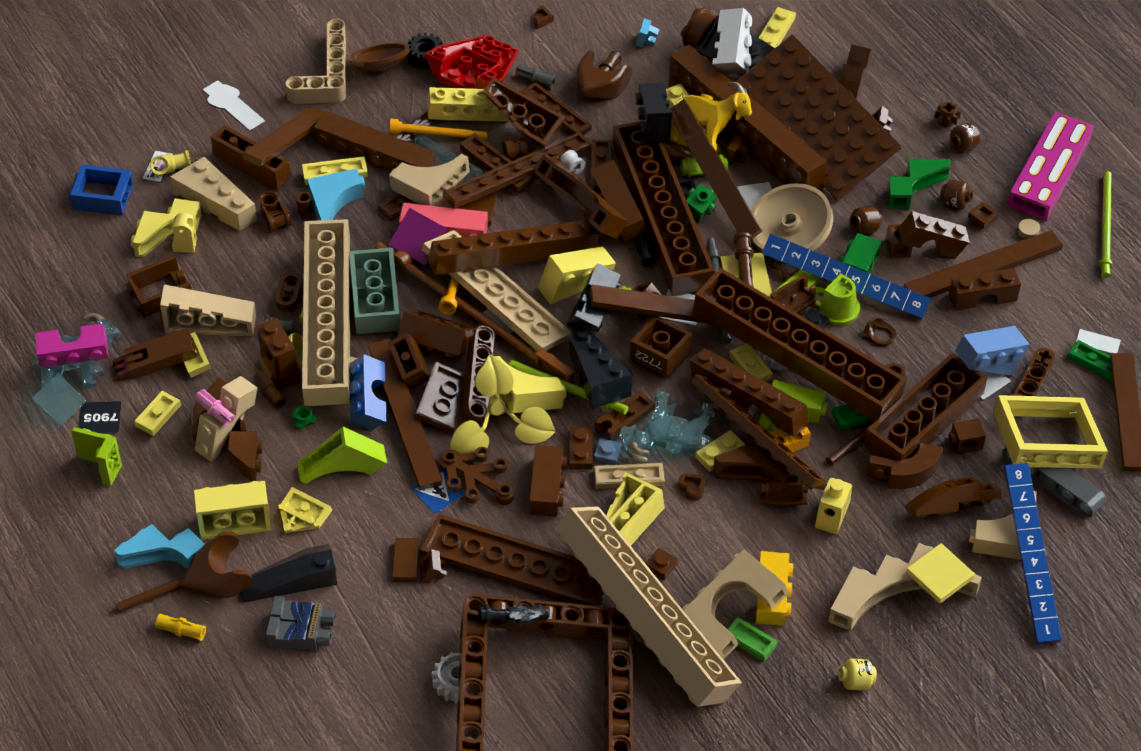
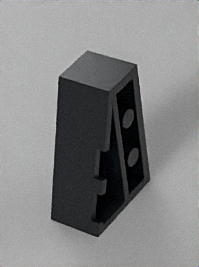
M664 83L639 84V93H635V103L640 106L637 108L638 120H642L640 123V135H644L645 143L670 142L672 110H668L670 103L669 100H666L667 92Z

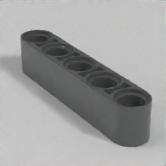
M1022 436L1024 443H1033L1026 437ZM1005 447L1002 451L1003 457L1008 463L1013 464L1007 447ZM1029 467L1032 480L1085 517H1092L1107 502L1105 494L1099 488L1070 468Z

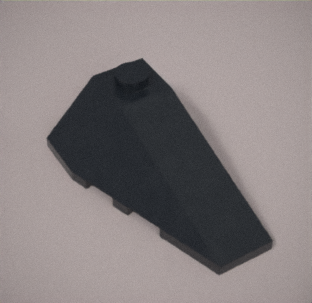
M329 544L305 548L252 574V585L242 591L241 595L244 603L337 585L336 568Z

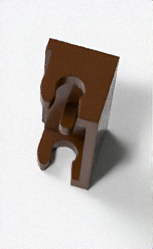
M803 274L771 293L770 297L798 314L816 303V288L814 285L810 288L808 287V277Z

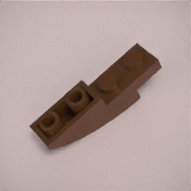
M971 476L957 478L922 492L906 504V509L919 518H926L929 514L947 516L950 512H959V504L969 505L971 501L990 503L993 499H1001L1002 490L992 483L981 484Z

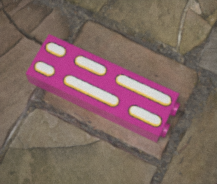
M1055 112L1014 184L1007 206L1047 221L1090 142L1094 126Z

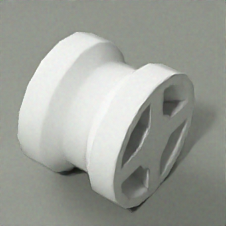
M573 150L565 152L559 160L576 175H579L585 167V161L582 158H578L577 153Z

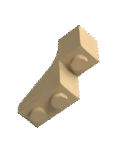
M240 376L222 386L220 401H222V405L230 413L235 415V420L229 419L232 424L225 427L213 415L210 416L207 412L200 415L195 444L196 452L210 462L218 457L238 418L247 409L255 405L257 393L255 385Z

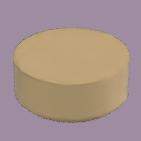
M1024 219L1019 223L1018 234L1022 238L1028 239L1039 235L1040 225L1035 220Z

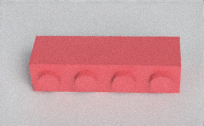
M403 203L399 225L409 208L446 227L448 229L446 233L455 230L462 237L487 233L488 212Z

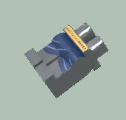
M275 596L266 632L268 647L290 650L309 649L310 652H317L318 646H330L332 631L324 630L322 626L334 627L336 612L323 609L322 602H315V604L312 602L285 601L284 597Z

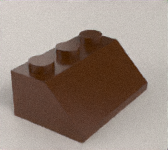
M411 310L403 313L397 337L408 332L418 344L424 345L425 350L431 352L440 350L445 352L444 355L447 357L457 358V356L466 354L469 341L476 331V327L424 311Z

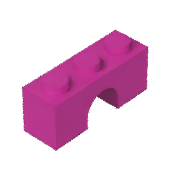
M103 323L81 326L79 339L71 343L61 341L58 330L35 333L36 352L41 368L109 358L107 335Z

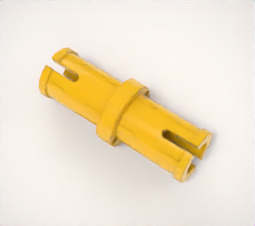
M160 613L156 619V629L175 633V636H186L202 641L205 637L206 626L191 623L186 618L180 617L178 619Z

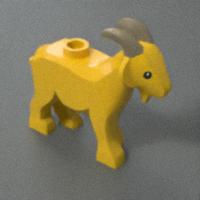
M737 82L727 84L728 87H732V90H736V93L719 102L714 101L713 97L706 94H701V97L689 95L683 98L688 102L702 128L706 129L705 133L715 150H717V135L727 125L734 112L737 111L736 120L743 116L749 117L752 113L748 93ZM672 121L670 140L688 148Z

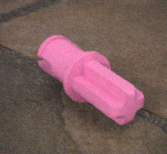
M204 389L196 393L195 400L208 410L207 413L210 416L213 415L225 427L232 424L229 419L234 421L235 415L222 405V401L216 400Z

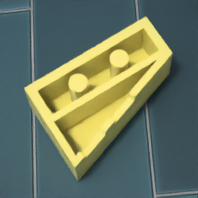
M624 472L622 476L623 481L620 488H617L616 498L613 504L610 505L606 516L631 546L663 511L665 506L662 489Z

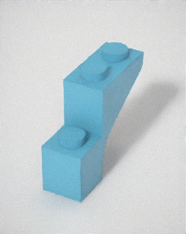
M151 524L147 528L141 529L128 541L121 543L114 550L116 562L121 568H130L160 561H173L181 564L188 570L195 555L204 543L189 528L176 534L169 541Z

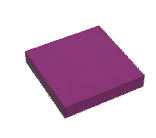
M409 208L388 245L397 251L408 253L412 259L427 266L429 256L422 251L423 243L444 235L448 229Z

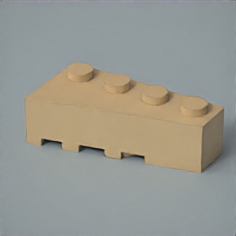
M205 157L170 176L172 193L175 196H182L186 200L200 202V207L203 208L204 212L209 215L212 213L218 216L220 221L236 230L242 231L257 222L255 203Z
M164 285L160 306L165 333H174L188 328L190 334L195 332L200 335L253 336L256 320L254 302Z

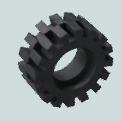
M419 33L417 37L412 36V40H408L410 52L407 58L409 63L413 64L415 68L419 65L420 69H423V67L430 69V65L425 58V53L427 52L420 51L432 50L437 46L443 45V42L439 40L438 36L434 37L432 33L430 36L427 33L421 36V33Z

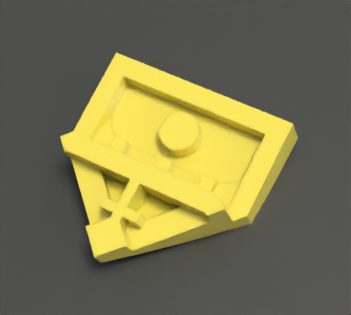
M293 487L282 503L278 505L285 533L320 528L332 511L331 506Z

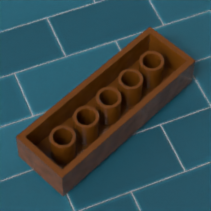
M951 353L867 428L864 446L882 458L906 460L913 457L918 452L920 443L930 444L984 394L988 377L980 371L969 370L961 358Z

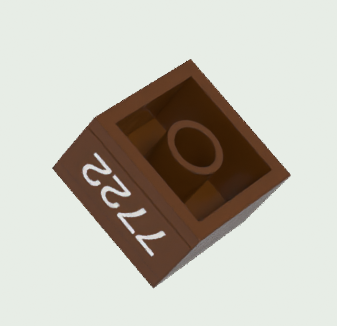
M654 316L630 341V360L666 378L692 352V333L658 316Z

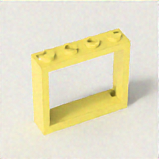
M998 395L993 414L1013 464L1029 463V467L1102 469L1108 451L1084 398ZM1013 416L1075 418L1087 445L1024 443Z

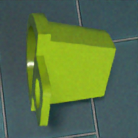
M840 273L826 289L816 287L815 295L823 294L821 302L816 300V303L813 305L819 308L821 314L830 318L829 324L844 326L851 324L857 319L860 313V303L856 298V286L850 278Z

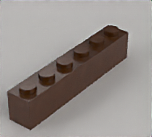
M328 111L323 114L314 126L316 142L355 157L365 156L366 161L389 170L397 168L402 162L416 167L436 166V154L434 151Z

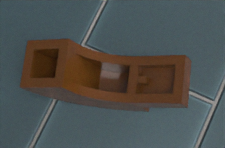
M920 443L918 452L906 460H892L871 455L867 476L889 480L888 488L906 489L921 485L929 480L937 471L943 447Z

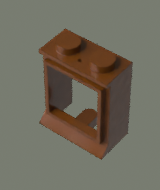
M175 255L126 274L128 281L125 284L129 296H134L133 303L137 311L141 310L145 318L148 314L161 310L162 293L144 299L140 288L171 276L176 287L192 290L191 284L189 282L186 283L184 272L178 268Z
M277 318L257 325L261 354L258 362L263 371L267 373L272 382L278 385V390L299 383L295 347Z

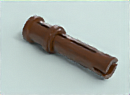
M741 232L733 238L736 245L734 254L739 264V278L754 287L751 259L754 256V251L751 248L753 238L751 234Z

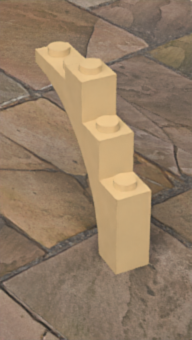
M919 543L909 563L886 555L876 575L853 566L831 607L829 623L851 631L863 614L885 598L905 591L923 589L906 571L910 565L934 548ZM975 574L974 579L957 592L976 597L982 577Z

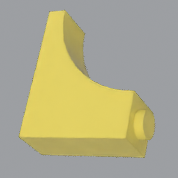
M494 356L509 368L514 378L512 390L507 394H500L512 413H520L531 407H539L543 410L562 408L567 393L565 386L561 384L558 377H539L526 374L508 365L500 356Z

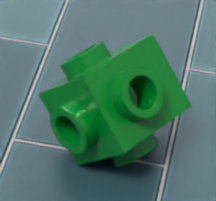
M702 184L696 189L692 188L686 195V201L693 218L698 222L706 214L711 215L717 206L715 204L717 196L714 191Z

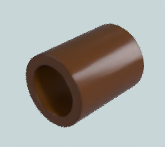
M301 192L297 195L298 212L303 216L310 215L313 211L312 196L308 192Z

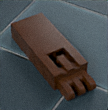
M188 328L124 349L125 355L113 359L112 362L116 379L122 381L196 358L197 355L192 336Z

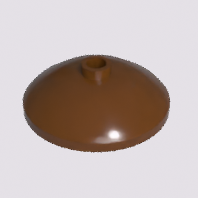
M384 43L361 49L353 53L349 59L350 63L359 69L371 72L377 71L378 74L388 72L390 68L397 66L404 60L410 49L409 45L405 43Z

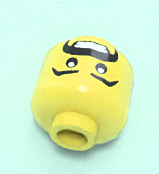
M847 659L843 666L839 668L838 678L847 690L867 691L876 682V668L867 659Z

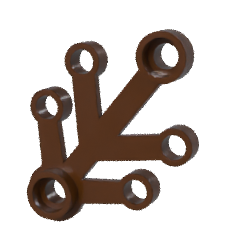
M478 447L475 452L459 454L455 450H445L439 455V465L448 474L447 488L450 492H458L461 489V480L457 477L456 469L464 474L467 489L465 494L468 503H476L480 498L475 481L495 492L497 502L502 505H508L514 500L513 487L509 484H499L484 475V473L506 472V459L497 458L494 460V463L472 466L465 463L471 461L486 462L489 459V450L486 447Z

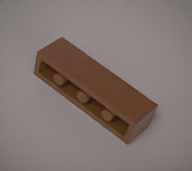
M223 125L211 136L213 155L278 190L291 178L289 160L280 155L275 156L261 167L244 160L243 153L255 145L256 142Z
M614 159L591 169L594 178L590 179L594 190H599L600 193L598 195L628 220L620 233L624 242L648 232L643 217Z

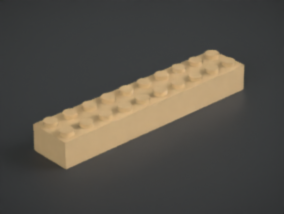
M348 219L305 221L302 392L305 406L350 404V233Z
M599 507L570 508L555 527L560 534L561 540L569 545L574 552V556L585 565L589 575L597 580L602 587V591L613 600L617 610L625 615L630 622V626L645 640V645L653 650L659 658L660 664L669 670L673 675L674 681L685 690L693 704L701 707L725 703L742 683L603 511Z

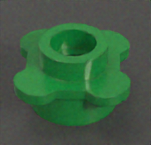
M299 406L290 415L291 419L295 420L296 427L299 429L317 422V417L313 415L312 409L308 406Z

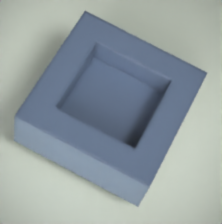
M600 438L594 455V461L617 465L622 443Z

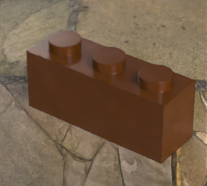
M535 445L530 515L558 516V507H563L564 493H560V488H565V475H561V473L567 467V456H563V447Z

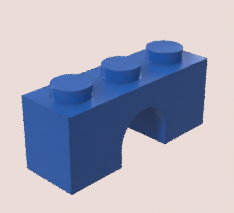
M363 354L352 361L349 367L351 423L374 430L386 422V402L378 399L372 392L373 389L385 383V362Z

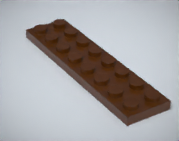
M441 514L437 515L420 549L422 556H425L431 549L440 551V559L447 561V564L570 603L601 606L605 597L601 585L589 575L588 569L575 556Z

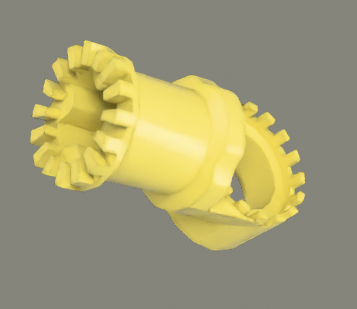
M188 150L176 155L156 156L150 161V169L156 175L173 173L177 169L186 168L191 165ZM160 159L164 161L165 169L158 172L154 169L153 163L155 160Z

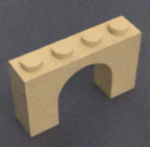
M745 549L735 554L731 558L729 565L724 570L717 572L713 577V581L707 587L700 589L696 598L682 608L723 660L735 649L738 642L735 636L715 618L716 606L720 599L729 592L745 590L756 595L773 610L789 593L785 583Z

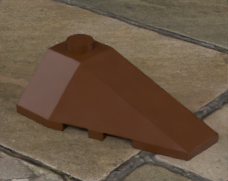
M495 77L491 79L483 90V94L530 140L546 147L551 145L560 133L565 116Z

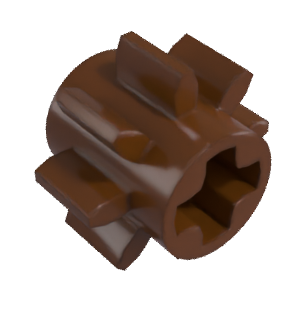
M945 102L942 105H938L934 118L939 119L938 124L941 126L951 127L953 124L957 125L961 111L956 110L957 105L954 103Z

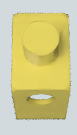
M835 478L829 479L819 504L815 528L835 535L838 534L851 501L852 485L850 483ZM828 510H834L835 515H828Z

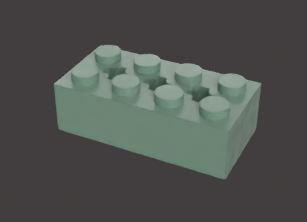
M393 248L349 251L356 334L399 331L400 317Z

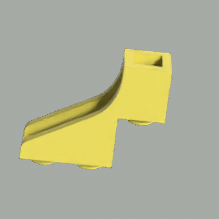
M174 199L173 205L168 208L167 214L144 211L142 218L137 221L136 235H133L131 238V247L134 248L135 257L146 256L162 241L173 234L175 216L179 213L190 214L194 219L197 231L202 217L200 202Z

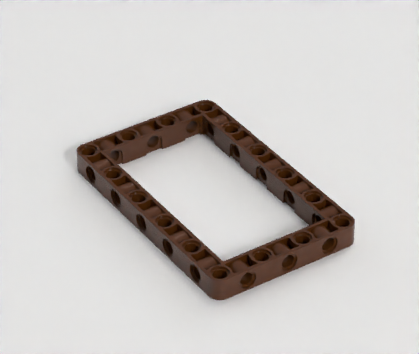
M472 594L465 599L460 622L456 751H484L488 627L506 629V631L531 634L542 632L552 633L554 636L582 639L583 637L602 638L604 643H606L604 684H607V694L604 700V727H607V738L604 743V751H634L632 627L624 614L620 613L617 608L480 594ZM539 602L544 609H548L550 612L548 619H539L527 627H519L518 624L513 625L508 623L506 619L492 618L490 623L480 622L478 619L479 607L484 605H490L492 609L506 610L508 606L516 607L518 603L523 606L534 607Z

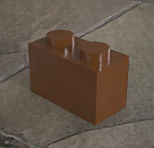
M408 332L388 342L402 379L411 388L428 381L430 374L417 342Z

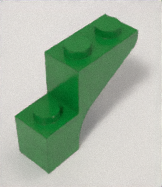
M908 159L906 177L889 176L887 187L888 209L910 210L911 199L916 192L948 179L951 160Z

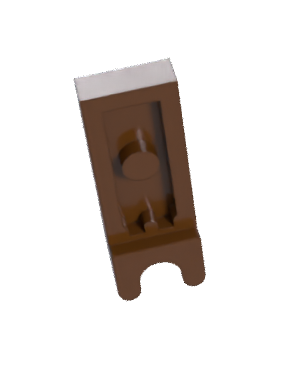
M639 391L622 403L628 406V411L625 415L614 410L610 413L606 412L596 420L595 431L597 434L608 431L609 438L607 440L616 441L622 437V433L654 411L656 404Z

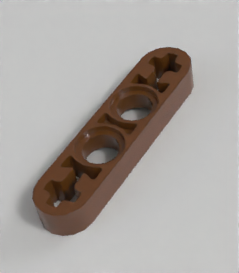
M1040 348L1035 352L1013 396L1038 395L1054 363L1055 354L1052 350ZM1043 357L1047 358L1045 359L1043 365L1040 364V361L1043 359ZM1037 371L1041 373L1042 376L1034 377L1031 375V372ZM1028 386L1031 387L1034 390V392L1028 393L1025 392L1022 388Z

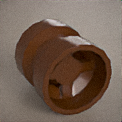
M523 136L516 138L514 141L506 140L502 142L504 155L510 160L529 154L528 146Z

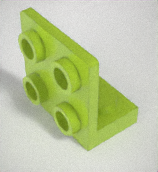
M73 427L71 433L77 457L98 463V472L101 475L102 484L112 486L122 466L116 437L109 434L92 432L85 428Z

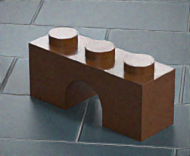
M914 211L898 227L903 244L921 248L927 241L935 240L938 254L955 259L970 243L965 226Z
M1015 268L952 277L949 297L955 311L975 308L977 301L989 294L993 295L996 304L1014 302L1018 300L1021 283Z

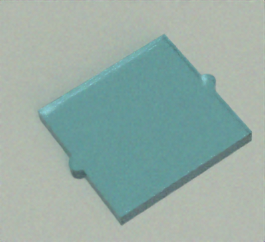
M59 373L47 384L44 383L42 389L32 398L59 427L71 416L74 417L76 411L86 402Z

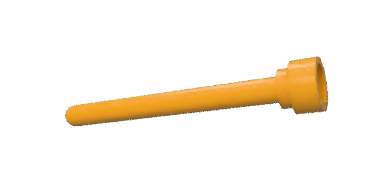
M390 118L389 135L397 136V134L402 132L468 138L476 133L483 140L488 137L485 131L402 124V121H398V119Z
M453 277L451 278L447 295L441 298L438 306L439 311L444 315L454 314L457 307L455 295L459 282Z

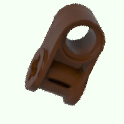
M273 191L262 193L259 198L260 212L268 230L274 232L276 228L285 225L287 227L291 226L288 211L284 208L278 195Z

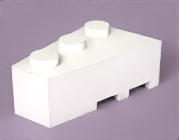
M744 8L720 10L717 33H720V40L715 42V49H718L717 58H713L712 64L725 75L746 73L749 70V66H751L749 46L752 44V39L749 34V27L752 26V17Z

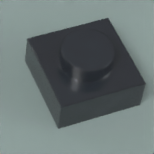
M812 308L804 316V318L822 329L827 327L830 320L829 317Z

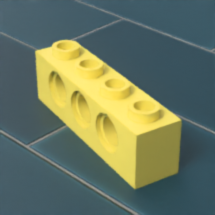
M429 87L427 100L428 119L510 122L483 94L484 89Z

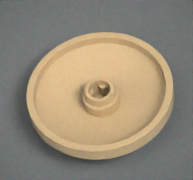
M794 183L776 187L764 194L751 210L763 230L762 233L753 238L754 245L761 252L770 234L814 251L827 239L833 225V212L827 197L817 188L806 184Z

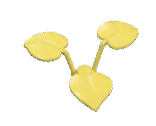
M489 355L475 378L477 390L482 395L489 397L488 412L484 418L483 425L480 428L478 423L473 420L462 423L452 436L450 450L463 454L475 452L478 447L488 448L489 437L483 431L487 427L491 414L499 416L504 412L507 413L515 422L519 423L515 428V435L519 440L528 444L546 441L555 433V428L550 416L542 408H528L523 411L521 419H519L506 407L500 394H507L512 390L514 378L509 368L501 360Z

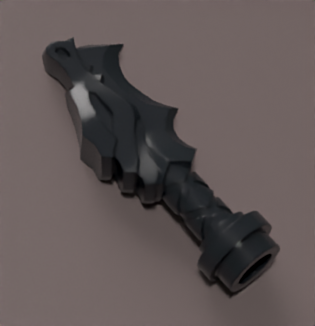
M539 602L534 607H527L518 603L516 607L508 606L506 610L492 609L490 605L479 607L478 610L480 622L490 623L492 618L506 619L508 623L513 625L518 624L519 627H527L539 619H548L550 617L548 609H544Z

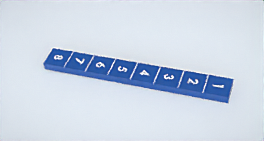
M773 234L769 235L762 254L829 282H832L841 273L854 282L856 293L921 319L924 318L931 298Z
M1029 463L1005 465V476L1037 645L1059 643L1062 641Z

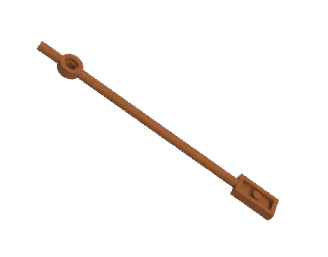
M378 242L375 246V249L388 248L381 242ZM393 251L394 265L397 271L400 273L409 272L441 296L447 295V288L412 265V259L408 253L403 251L395 253ZM455 295L458 308L484 326L492 329L498 336L533 359L536 369L574 384V371L570 366L563 364L554 355L547 353L541 348L535 351Z

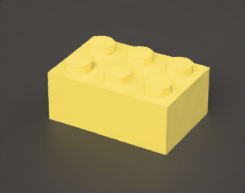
M252 481L244 484H229L221 487H206L194 490L201 540L213 539L223 531H232L236 535L271 531L265 481Z

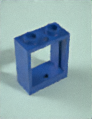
M82 164L79 172L75 174V184L69 190V200L72 201V206L75 210L123 215L134 185L131 170ZM87 181L117 185L113 196L83 192Z

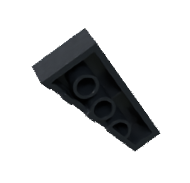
M590 329L580 330L569 335L570 358L576 373L579 374L580 383L584 386L585 395L589 398L591 409L632 396V374Z

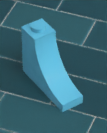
M357 168L307 179L308 191L312 196V204L318 221L333 220L336 213L343 206L356 199L363 198L362 189L365 188V181L363 176H359Z

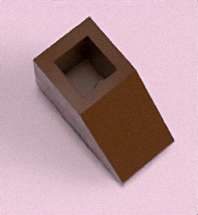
M230 431L228 445L230 464L251 482L257 481V473H261L262 467L258 454L263 453V441L258 440L257 431Z

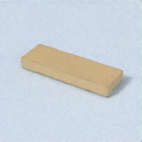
M663 463L594 466L595 489L620 488L624 472L653 486H664L665 484Z

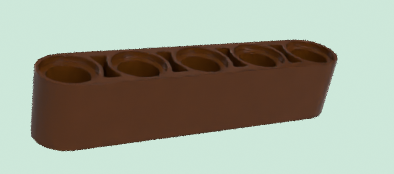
M479 326L468 344L461 416L463 423L473 420L480 425L488 412L489 397L482 395L475 385V378L479 369L489 355L493 356L495 336L493 330L487 326Z

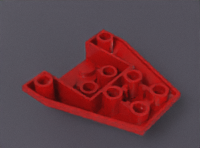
M483 35L437 46L425 53V58L439 83L452 88L485 89L493 77L502 82L505 80L519 50L513 48L510 44L496 40L492 36Z

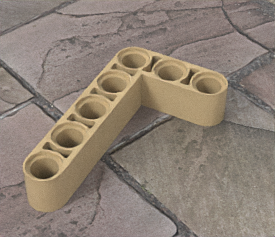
M332 19L327 23V75L288 78L286 81V92L290 103H339L346 99L345 23L342 20Z

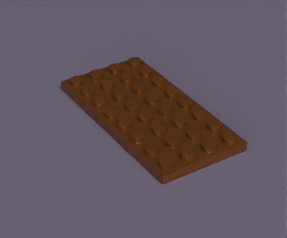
M793 34L735 81L746 89L750 97L827 161L825 179L822 184L837 202L901 149V145Z

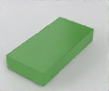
M739 617L728 628L735 636L738 647L763 662L777 647V640Z

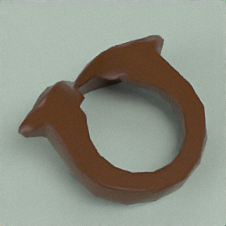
M770 259L773 269H777L781 278L786 281L800 270L797 269L795 272L789 273L781 267L782 262Z
M874 317L866 324L862 337L868 338L875 345L887 346L894 342L897 333L896 329L885 321V318ZM875 324V326L888 331L892 336L891 339L888 341L877 340L871 325Z

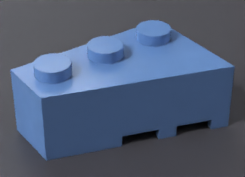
M1016 326L963 335L955 352L969 370L1013 375L1030 344Z

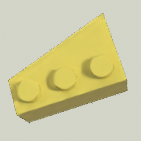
M603 246L550 255L538 289L551 305L581 292L593 267L597 263L611 270H614L616 263Z

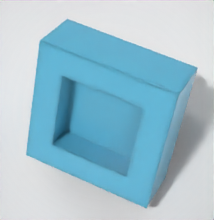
M643 20L635 46L643 48L644 44L654 46L659 29L651 26L650 20Z

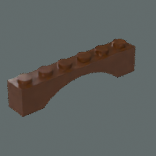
M543 154L533 172L579 207L587 216L588 222L599 232L617 239L628 220L561 161Z
M704 348L690 359L692 379L695 374L708 377L719 388H725L740 394L758 407L776 428L794 437L808 425L806 404L721 356Z

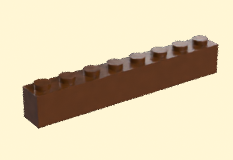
M588 220L437 240L431 242L428 261L434 274L440 275L549 259L550 255L596 248L599 232Z

